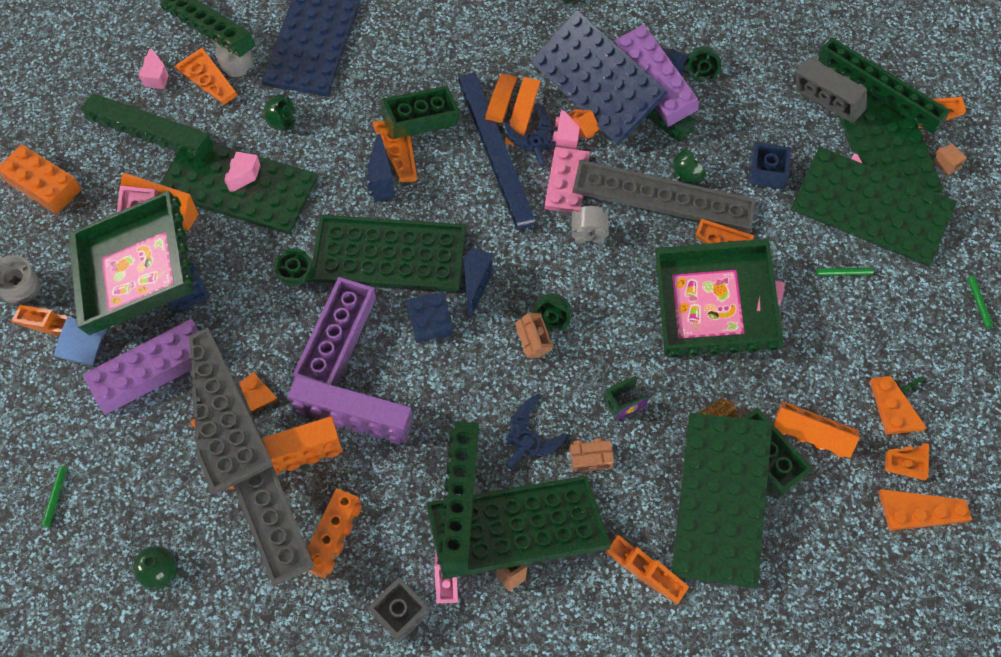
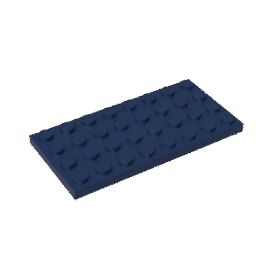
M292 0L265 70L262 85L329 97L361 0Z
M578 10L531 60L581 110H592L598 123L597 126L618 146L668 94L657 81Z

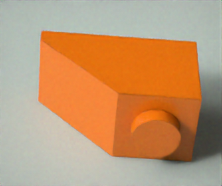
M575 109L568 113L580 127L578 137L588 139L600 130L592 110Z

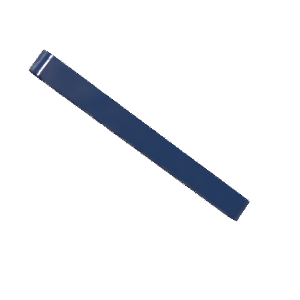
M476 73L458 76L460 89L516 230L535 226L532 210L495 121L486 120L489 104Z

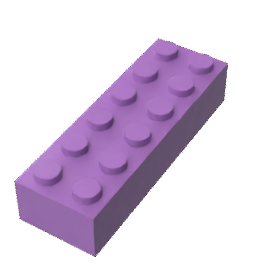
M644 24L614 41V44L668 92L655 106V110L667 127L698 111V98Z
M338 277L292 375L293 379L297 375L337 387L376 300L373 287Z
M192 319L83 374L97 405L105 415L192 370L189 336L198 332Z
M297 375L287 396L294 413L298 416H310L316 421L332 416L336 427L343 428L345 426L357 433H369L374 438H387L395 444L407 443L414 423L411 407Z

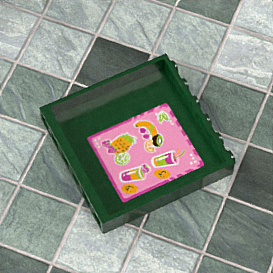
M166 191L68 233L77 326L88 335L193 293L192 284H194V280L190 273L191 263L187 255L189 249L185 243L186 232L182 224L184 219L180 212L181 202L170 191Z
M769 238L655 248L664 357L678 358L685 355L696 357L700 354L717 355L727 352L729 354H736L741 351L754 353L759 350L776 351L782 349L784 340ZM760 296V311H757Z

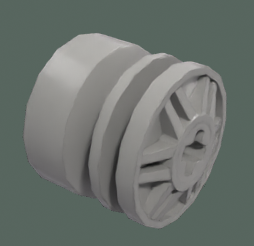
M17 255L0 258L1 298L12 305H23L31 302L40 291V281L29 262Z

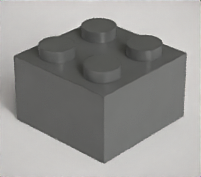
M400 577L367 607L369 613L398 644L430 614L429 607Z

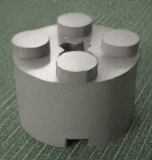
M217 45L216 56L220 68L228 76L240 77L247 74L246 71L252 69L254 60L251 50L238 57L235 54L229 53L226 48H221Z
M585 206L581 207L579 212H576V210L572 212V237L576 243L582 244L586 241H593L596 244L604 242V239L609 235L607 210L603 212L601 207Z

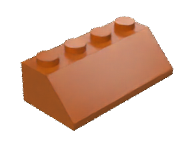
M126 173L122 174L120 186L158 190V195L170 191L174 196H177L181 202L180 212L184 219L182 222L183 228L186 231L190 230L198 216V211L190 194Z

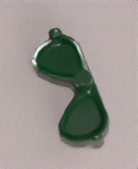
M921 376L909 382L901 390L905 395L907 394L906 391L910 388L916 392L918 390L916 385L927 382Z

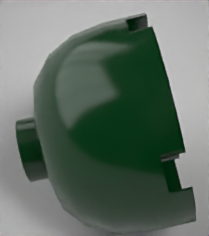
M700 46L689 54L687 70L690 77L696 81L704 82L705 79H714L719 74L721 58L715 49L708 46Z
M277 95L266 102L263 118L271 128L284 131L291 130L294 127L295 120L292 119L293 114H296L292 100L289 97H285V95Z
M687 148L681 150L673 160L675 172L672 174L678 182L682 180L687 184H695L704 179L707 174L702 165L698 164L695 160L696 157Z
M290 248L285 250V253L279 254L276 257L274 271L283 284L291 287L301 286L310 279L313 273L312 260L304 250Z
M548 293L538 299L532 313H541L546 329L553 331V328L563 330L568 326L572 311L570 303L564 296L557 293Z
M161 546L145 548L136 556L133 563V574L137 582L146 589L158 590L165 588L171 580L175 579L178 572L176 557L167 548Z

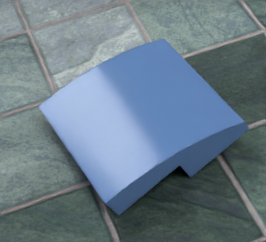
M67 316L54 356L93 367L107 330L104 329L88 335L78 328L77 319Z

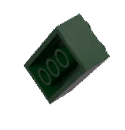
M448 86L383 98L380 113L391 138L397 139L457 126L460 110Z
M758 407L743 418L770 422ZM772 424L767 489L778 500L804 480L813 468Z

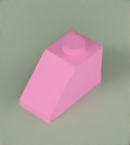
M435 553L436 603H458L457 577L442 580L440 566L437 564V553Z

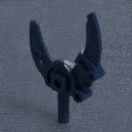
M536 102L534 106L540 119L537 128L539 132H530L522 136L508 122L504 121L502 126L506 136L515 146L524 149L526 152L534 151L542 168L547 163L541 149L549 150L553 144L551 136L555 127L551 124L545 109Z
M540 394L526 400L520 406L517 413L510 418L511 429H509L507 443L514 444L518 449L505 464L509 469L516 465L524 453L531 457L535 455L548 456L550 453L553 454L560 449L568 439L569 435L562 433L552 440L540 442L539 436L527 430L530 419L529 414L538 404Z

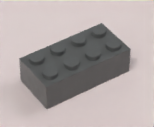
M808 57L795 71L796 92L853 124L866 110L867 89L862 84L851 81L849 77L837 73L833 68H828L822 65L820 61Z

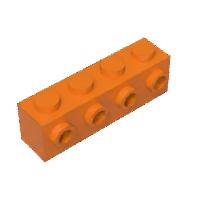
M785 401L781 402L773 421V425L782 435L789 434L800 442L807 441L818 449L830 450L836 456L842 458H851L860 438V433L857 429Z
M336 488L307 547L315 567L307 572L324 579L327 574H331L335 566L333 561L336 555H340L343 550V540L352 531V521L361 512L362 505H360L359 497Z

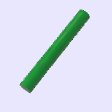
M873 268L816 269L817 276L873 275L874 272Z
M969 276L967 280L985 328H991L993 323L975 276Z
M59 466L42 520V527L50 528L66 475V467Z

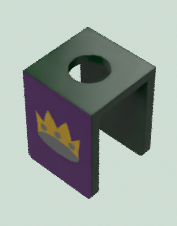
M636 376L605 390L603 400L615 421L641 410L647 405L649 399L647 395L620 408L614 399L635 388Z

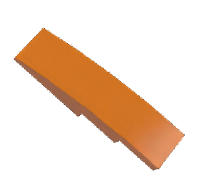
M501 73L488 106L486 120L503 123L518 77Z
M527 77L523 78L509 124L522 136H525L540 87V80ZM506 136L505 144L514 145Z
M19 305L12 322L59 337L67 316L56 314L49 309Z
M615 535L610 542V549L604 552L658 593L675 604H679L689 586L658 560H652L638 547L634 548L620 535Z

